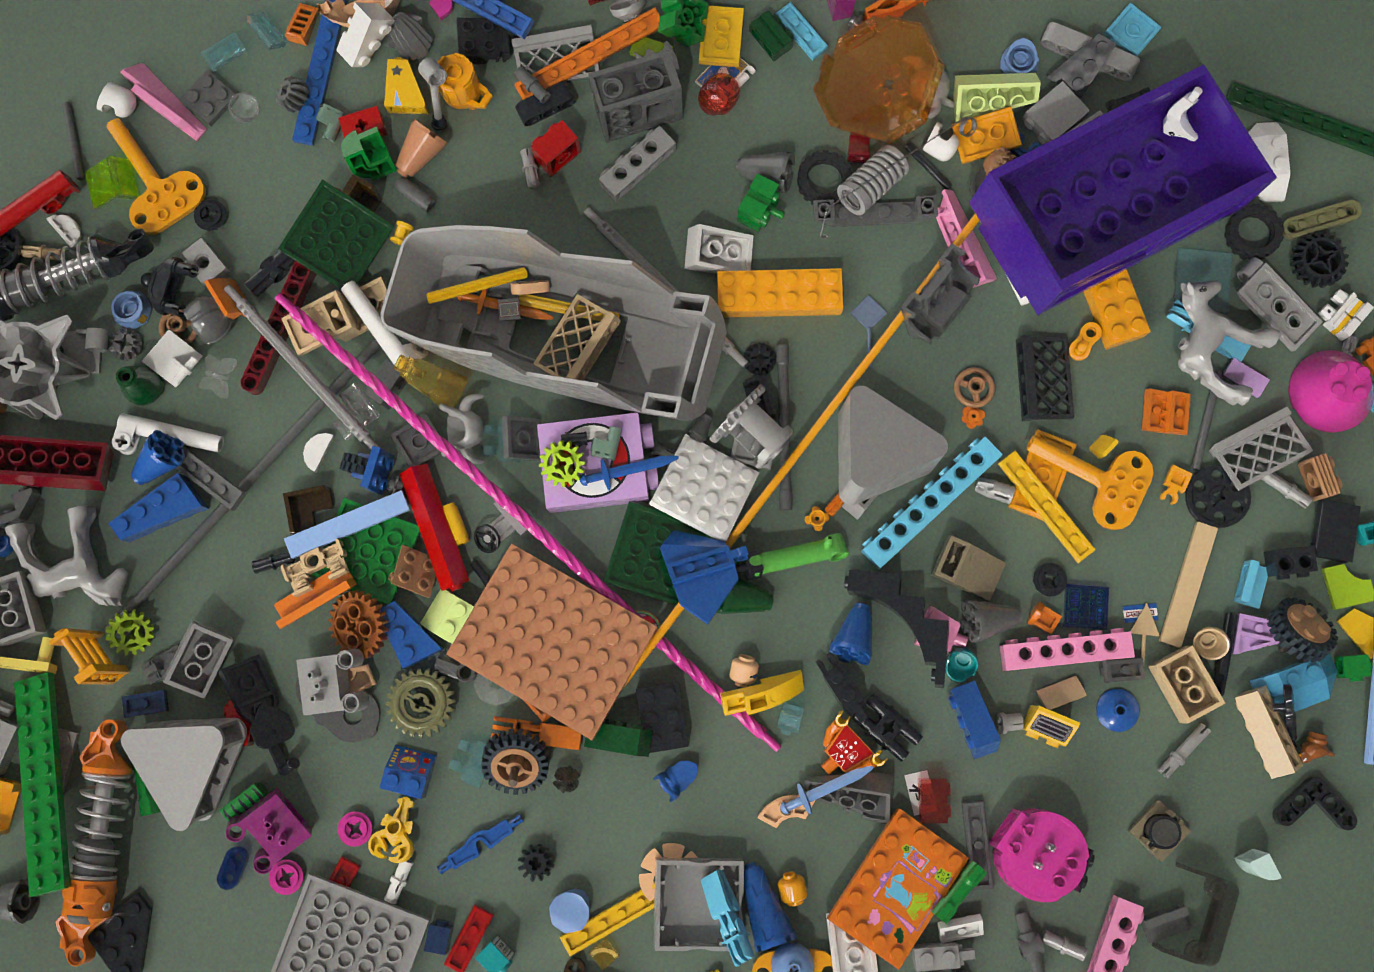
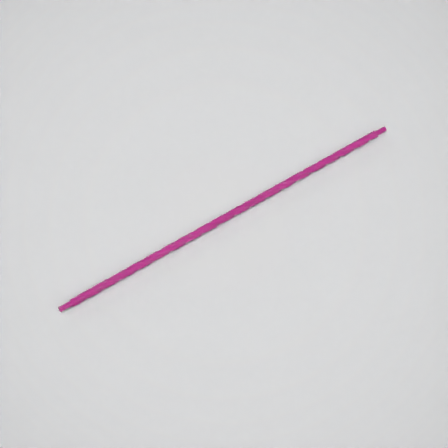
M281 293L275 297V300L290 312L289 315L299 322L307 332L322 343L338 360L348 366L359 379L371 387L379 397L395 409L400 416L418 430L439 451L444 453L452 463L467 474L483 491L493 497L504 510L517 519L524 528L540 540L562 562L566 563L594 591L643 618L618 594L610 590L598 576L586 568L568 549L563 547L546 529L537 524L525 510L513 502L495 483L487 479L475 465L464 458L453 445L441 437L423 418L415 414L381 380L366 370L361 362L347 350L343 349L331 335L319 327L301 308L294 306ZM663 636L656 647L663 651L680 669L689 674L701 688L713 696L722 706L720 693L725 691L709 679L701 669L686 658ZM746 711L731 714L739 719L758 739L761 738L775 752L781 748L782 745L766 732L767 729L759 724L752 715H747Z

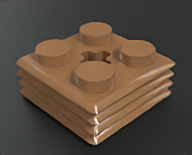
M1324 453L1298 462L1297 465L1308 495L1313 497V502L1341 493L1342 482L1339 477H1336L1333 470L1335 468L1334 460L1328 454Z

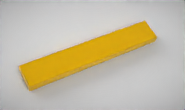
M1016 450L998 463L1000 468L1077 563L1096 550Z
M642 889L590 918L583 930L561 935L560 939L569 956L574 955L653 909L654 898L649 901L642 892Z

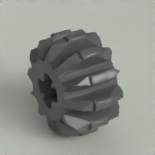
M286 77L277 89V104L289 112L300 111L301 106H305V101L308 99V85L297 77Z

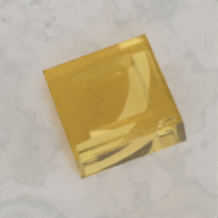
M607 938L589 952L602 970L619 957V953Z

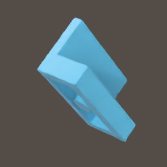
M1255 560L1244 561L1233 602L1256 609L1260 608L1268 578L1266 567L1260 566V562Z

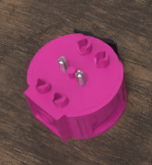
M1012 808L989 840V844L994 847L992 851L993 862L999 876L1009 887L1028 899L1038 902H1054L1070 893L1073 889L1081 893L1082 888L1084 889L1087 885L1088 876L1086 874L1088 868H1091L1094 863V850L1088 848L1086 840L1077 826L1059 814L1038 808H1029L1022 811Z

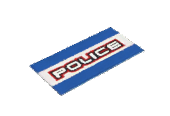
M1156 603L1148 604L1153 620H1158ZM1145 604L1123 606L1124 622H1136Z

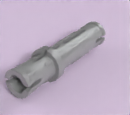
M1257 462V465L1255 464V471L1262 473L1266 471L1267 467L1260 462ZM1275 472L1262 479L1284 494L1286 499L1290 498L1304 509L1313 500V497L1297 488L1298 486L1295 483L1291 484Z
M1199 723L1197 728L1176 751H1172L1169 754L1170 757L1157 769L1158 772L1162 774L1168 768L1163 776L1169 779L1179 766L1185 764V759L1211 733V730L1207 728L1200 733L1206 726L1203 723Z

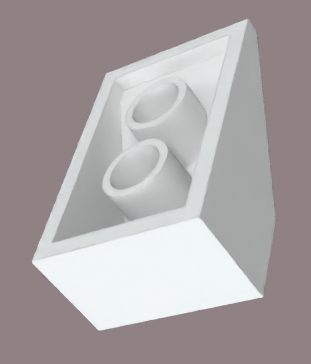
M702 224L688 228L684 269L706 273L751 270L754 236Z

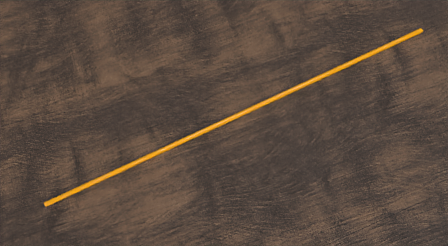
M976 213L953 241V244L957 247L962 245L980 221ZM939 261L915 293L919 295L922 288L931 280L935 272L940 268ZM902 311L895 317L725 542L729 549L904 321ZM679 602L653 635L625 686L684 610Z

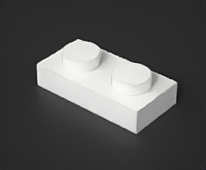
M981 914L950 919L947 924L943 921L938 922L941 943L984 935Z

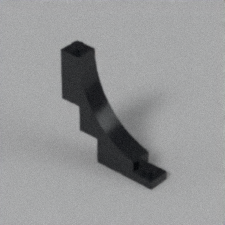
M849 570V576H845L844 588L847 589L849 595L873 600L899 616L917 639L923 653L925 665L936 666V669L932 668L931 681L935 682V688H944L949 621L925 619V597L900 595L901 574Z

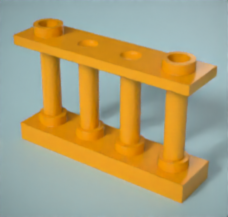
M62 628L54 634L55 637L49 643L51 645L65 646L80 668L78 670L80 673L73 677L78 684L113 685L130 672L126 665L113 664L97 641L104 635L102 631Z

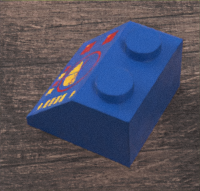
M395 745L385 766L379 788L418 799L425 798L437 755Z

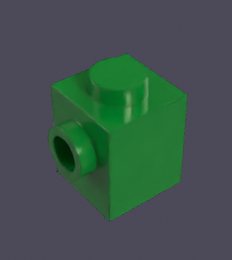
M1369 654L1334 657L1337 678H1349L1350 682L1364 681L1363 677L1371 676L1373 665L1369 659Z

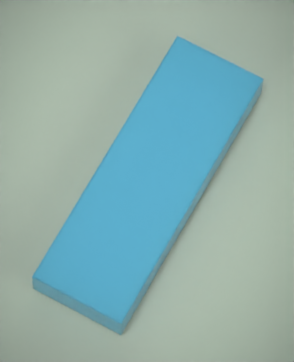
M791 2L775 13L781 20V25L792 33L794 40L812 61L828 50V45Z

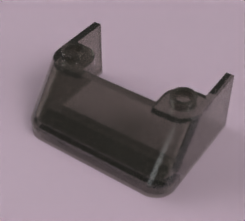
M1176 862V867L1206 877L1204 891L1207 896L1211 897V902L1199 941L1193 940L1187 943L1184 952L1155 942L1152 943V946L1161 952L1195 964L1215 966L1221 958L1238 900L1239 888L1230 880Z

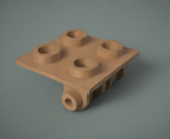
M402 545L395 571L390 573L388 580L393 585L430 598L436 574L429 555Z

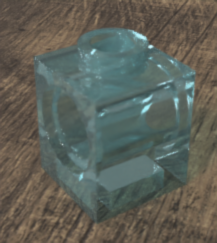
M782 703L776 725L777 728H780V733L792 736L793 732L798 734L804 708Z

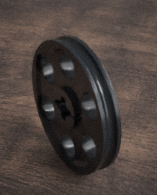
M1222 465L1208 466L1191 477L1185 490L1186 506L1196 521L1216 528H1226L1238 523L1247 514L1251 504L1250 487L1247 486L1235 492L1230 487L1232 481ZM1214 470L1222 474L1221 481L1217 482L1212 479L1211 475ZM1237 472V478L1240 483L1246 482L1245 478ZM1196 481H1201L1204 484L1202 492H1197L1194 489ZM1219 491H1221L1220 497L1223 499L1218 500L1215 503L1216 496H1214L1213 494H1216ZM1234 501L1241 503V512L1233 511L1232 503ZM1197 502L1204 503L1205 511L1203 513L1196 511L1195 504ZM1216 512H1221L1224 515L1222 523H1217L1214 520Z

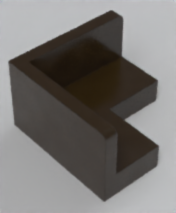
M352 174L342 190L344 194L372 212L376 211L382 201V197L372 184Z
M326 485L283 493L291 535L316 526L314 512L334 508L331 488Z

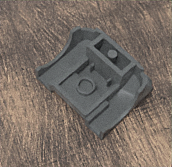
M953 243L940 257V268L922 288L919 295L913 291L900 307L909 336L913 339H923L930 345L932 344L931 340L933 338L938 340L972 297L969 295L974 284L977 286L980 278L967 270L959 259V256H964L966 252Z

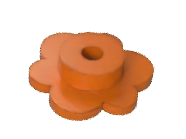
M965 407L962 410L964 416H962L961 420L963 423H966L969 429H974L976 425L981 426L983 424L982 419L985 417L983 410Z

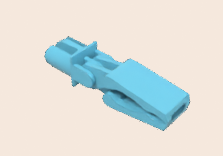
M1176 299L1166 318L1181 326V331L1185 330L1190 333L1193 322L1183 307L1182 302ZM1225 336L1223 342L1215 351L1229 359L1235 358L1242 362L1251 345Z
M718 869L701 879V884L712 918L714 920L719 919L721 923L720 933L724 940L722 944H727L733 963L738 967L755 956L747 938L750 933H747L743 921L736 914L740 910L738 901L723 870Z

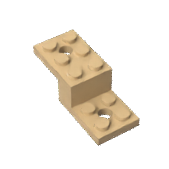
M379 277L360 287L369 301L373 299L377 301L375 309L379 314L388 288L383 277ZM336 290L301 308L319 327L324 329L334 339L339 338L347 342L369 330L345 295ZM290 315L281 318L297 355L303 356L323 345L310 333H306L301 324Z

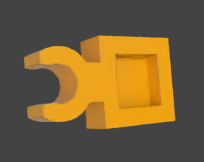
M1172 465L1163 482V485L1168 488L1161 493L1160 499L1164 500L1166 495L1169 494L1172 497L1170 504H1175L1178 501L1177 492L1181 494L1185 492L1192 473Z

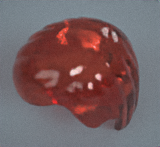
M717 73L709 78L699 91L698 102L701 110L711 116L726 115L730 112L740 97V87L737 80L726 73Z

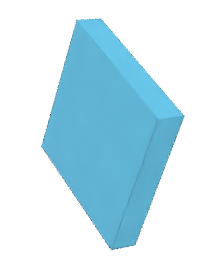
M1130 2L1105 31L1104 35L1117 43L1124 51L1138 56L1162 27Z

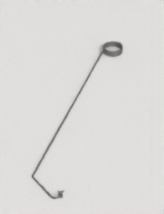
M968 116L962 118L961 120H959L958 122H956L940 134L936 135L934 138L930 139L928 142L924 143L923 145H921L920 147H918L917 149H915L914 151H912L896 163L892 164L890 167L886 168L884 171L891 168L893 165L897 164L898 162H900L901 160H903L904 158H906L922 146L926 145L927 143H929L930 141H932L933 139H935L936 137H938L939 135H941L942 133H944L945 131H947L959 122H961L959 126L960 134L965 137L972 136L977 128L976 120ZM971 119V130L969 133L964 134V126L966 122L968 123L967 120ZM884 171L880 172L879 174H877L876 176H874L873 178H871V179L868 180L867 182L863 183L861 186H859L858 188L854 189L852 192L848 193L847 195H845L844 197H842L841 199H839L838 201H836L835 203H833L832 205H830V206H828V207L826 208V212H825V216H824V221H823L822 229H821V232H820V236H821L822 238H824V239H827V237L830 238V237L828 236V233L823 234V236H822V230H823V226H824V222H825V218H826V214H827L828 208L831 207V206H833L834 204H836L837 202H839L840 200H842L843 198H845V197L848 196L849 194L853 193L855 190L859 189L860 187H862L863 185H865L866 183H868L869 181H871L872 179H874L875 177H877L878 175H880V174L883 173Z

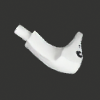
M1195 87L1192 92L1180 98L1169 108L1163 120V133L1169 136L1187 138L1190 141L1198 139L1197 133L1189 123L1186 112L1199 100L1198 97L1203 92L1200 87Z

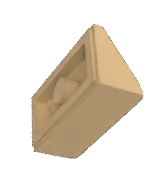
M1077 676L1036 691L1042 706L1048 710L1087 696Z

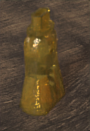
M401 354L394 365V370L400 372V376L408 384L423 393L438 406L443 403L455 408L467 384L466 376L422 359H414L410 356L407 358Z

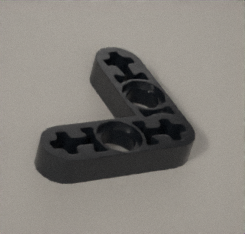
M1317 777L1307 778L1272 813L1273 819L1277 824L1290 826L1311 806L1316 804L1339 829L1348 831L1354 829L1357 825L1356 815L1324 780ZM1312 783L1319 784L1317 785L1318 791H1311L1313 789ZM1298 795H1301L1305 800L1304 805L1300 808L1294 802ZM1329 797H1332L1335 801V807L1331 810L1325 806V801ZM1281 811L1288 812L1286 814L1287 820L1280 819L1282 817ZM1339 812L1341 815L1349 817L1347 819L1349 823L1342 824L1343 818L1336 813Z

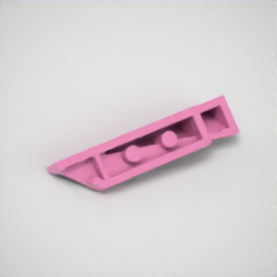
M139 63L120 72L134 85L131 91L140 100L198 142L207 131V128L145 64Z
M944 189L941 193L943 194V199L940 207H938V217L936 219L949 247L969 221L954 191ZM972 230L959 247L966 252L964 256H959V259L967 270L980 278L977 285L980 286L996 280L997 277Z

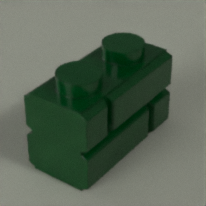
M767 10L750 23L749 32L773 61H776L793 48L794 37L788 29L784 30L781 26V20L776 14L772 15Z

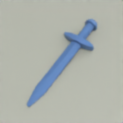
M873 766L855 769L808 792H805L801 784H797L799 797L787 803L785 801L782 802L780 809L784 814H789L790 810L804 805L806 811L812 814L810 802L861 779L873 769Z

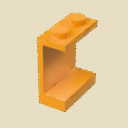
M0 777V835L9 833L22 790L21 782Z

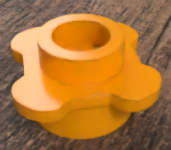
M814 506L811 509L812 512L804 520L806 524L812 525L815 531H821L823 524L828 522L830 517L829 514L821 511L818 506Z

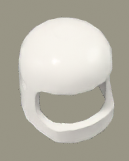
M109 82L99 96L97 110L106 113L113 107L116 116L126 118L136 108L135 94L124 87Z
M936 123L927 142L940 134L943 126L941 123ZM955 134L949 140H945L939 135L927 143L923 151L939 161H948L956 153L959 147V139Z

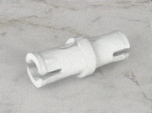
M411 860L399 863L395 874L390 878L391 884L384 896L385 901L397 904L402 888L407 884L406 879L410 869L414 864Z

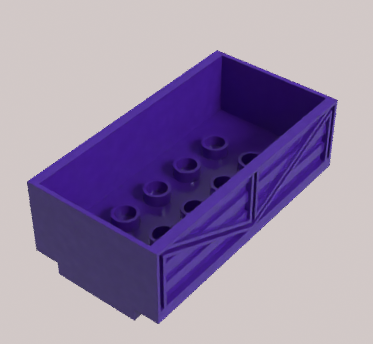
M1203 64L990 171L969 204L982 223L978 228L1019 297L1023 298L1026 296L1039 316L1243 209L1276 180L1277 176ZM1195 87H1200L1203 92L1198 97L1199 100L1186 112L1189 123L1197 133L1198 139L1190 141L1187 138L1169 136L1163 133V120L1169 108L1180 98L1192 92Z

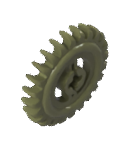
M421 667L418 668L416 674L413 669L409 670V676L402 673V681L395 678L397 686L390 685L389 687L393 694H386L391 699V701L385 703L386 706L391 707L387 714H393L390 722L397 721L398 723L395 728L403 727V734L410 730L411 737H414L416 732H418L419 738H423L424 731L431 737L432 729L439 733L438 725L446 727L444 719H452L447 713L455 711L454 708L449 706V704L456 702L454 699H449V696L455 693L454 691H447L451 683L443 684L446 679L445 676L437 679L438 671L430 675V668H427L424 674ZM416 687L428 688L435 697V706L432 705V699L428 694L416 693L414 695L410 691ZM416 699H423L427 706L419 707L420 703ZM405 700L410 701V707L415 712L428 711L431 714L421 719L411 716L405 707Z

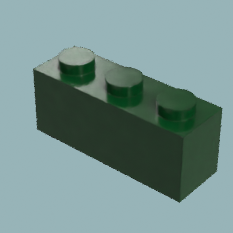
M605 719L593 741L585 737L584 747L649 757L652 731L645 730V725L632 724L631 727H627V722L614 721V724H609V719Z

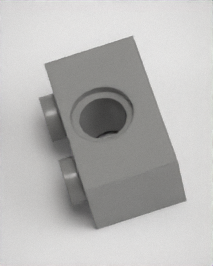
M202 238L182 252L186 258L185 263L194 264L198 267L199 275L196 277L204 286V281L208 279L227 278L232 274L229 268ZM209 261V265L206 268H202L203 263Z

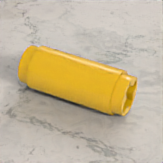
M455 502L444 505V513L457 546L468 543L469 535Z

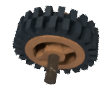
M1296 597L1283 599L1267 617V626L1271 627L1270 633L1276 634L1274 640L1282 642L1278 647L1279 651L1282 653L1287 652L1290 655L1296 653L1295 658L1300 660L1303 657L1305 662L1311 660L1312 663L1324 659L1338 644L1336 642L1338 636L1335 635L1337 631L1331 628L1334 626L1332 621H1326L1328 619L1326 614L1323 616L1319 614L1321 610L1318 607L1315 609L1310 602L1306 605L1305 600L1300 599L1298 601Z
M509 729L508 735H506L503 730L500 731L499 736L495 734L492 736V740L489 739L483 751L481 770L484 773L485 780L489 779V785L493 786L496 783V790L500 791L502 787H505L504 793L509 794V790L513 789V795H518V790L521 789L522 794H526L528 787L532 792L536 789V785L540 787L542 781L546 780L550 762L549 749L545 747L546 743L543 740L539 742L540 737L538 735L531 738V731H527L526 735H522L523 729H518V734H514V729Z

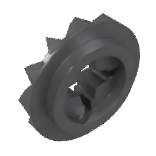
M120 328L119 331L112 333V338L108 340L110 343V348L108 349L119 360H131L142 349L140 335L130 328ZM126 339L132 346H125L123 349V346L118 343L124 342Z

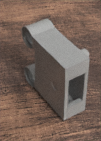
M353 648L340 651L338 654L296 660L303 715L344 710L348 713H353L368 707L369 697L365 692L357 691L350 693L347 669L357 668L362 665L364 656L361 650ZM354 698L357 700V706L354 703Z

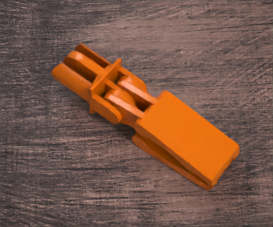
M878 0L865 8L863 19L867 26L903 16L904 12L921 2L926 6V3L930 0Z
M494 716L493 718L494 721L514 724L513 727L492 724V729L501 731L514 729V734H517L518 722H520V729H523L522 735H526L527 731L539 732V734L532 733L531 738L538 735L540 737L539 742L543 740L546 743L545 746L574 750L581 749L582 734L568 726L543 722L540 725H535L533 721ZM491 733V737H492L493 735H495V734H497V735L499 736V734H498V733Z

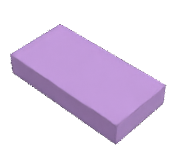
M1235 358L1231 359L1222 374V378L1234 385L1251 387L1253 389L1252 396L1256 398L1261 396L1270 379Z

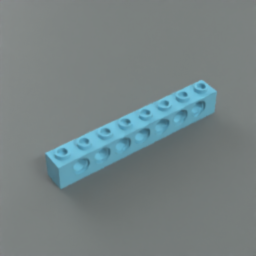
M986 437L981 441L978 438L969 445L971 450L967 454L960 453L953 460L956 463L953 467L949 468L946 466L938 474L941 477L936 482L931 480L923 488L926 492L921 496L916 494L908 502L910 506L905 511L901 508L893 515L895 520L890 525L886 522L877 530L880 534L875 539L871 536L862 544L864 549L861 552L877 570L885 565L1003 455ZM971 455H977L980 458V464L972 463ZM956 469H962L965 472V478H958L956 476ZM941 483H947L950 486L949 493L941 490ZM926 497H932L935 500L934 507L926 505ZM911 511H917L920 514L919 521H913L910 518ZM895 525H902L904 527V535L895 533ZM880 539L889 541V549L884 550L879 546Z

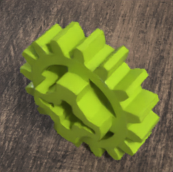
M560 440L558 446L555 442H552L550 444L551 448H544L546 454L540 455L544 462H541L539 467H544L541 475H548L547 482L552 479L554 480L553 486L561 482V486L565 487L567 482L573 485L575 483L574 479L578 481L581 479L579 473L585 472L581 465L586 464V461L581 460L584 452H577L579 449L578 445L573 448L571 447L572 441L564 445V441ZM563 450L570 452L572 455L564 453ZM552 455L553 462L551 465H549V460ZM565 461L566 465L560 466L559 462ZM576 462V469L574 473H572L573 463ZM554 472L561 474L562 477L557 476Z
M125 609L122 616L116 613V620L109 619L110 626L106 627V632L110 633L106 635V640H112L109 643V647L116 646V653L124 650L125 656L128 655L129 651L136 655L137 649L144 652V645L150 646L151 640L149 638H154V633L151 632L154 630V625L149 624L151 618L147 617L144 619V612L137 615L135 609L132 610L131 614H128ZM141 624L145 629V634L139 630ZM134 628V633L126 636V631L130 632ZM115 630L120 634L119 640L115 636Z

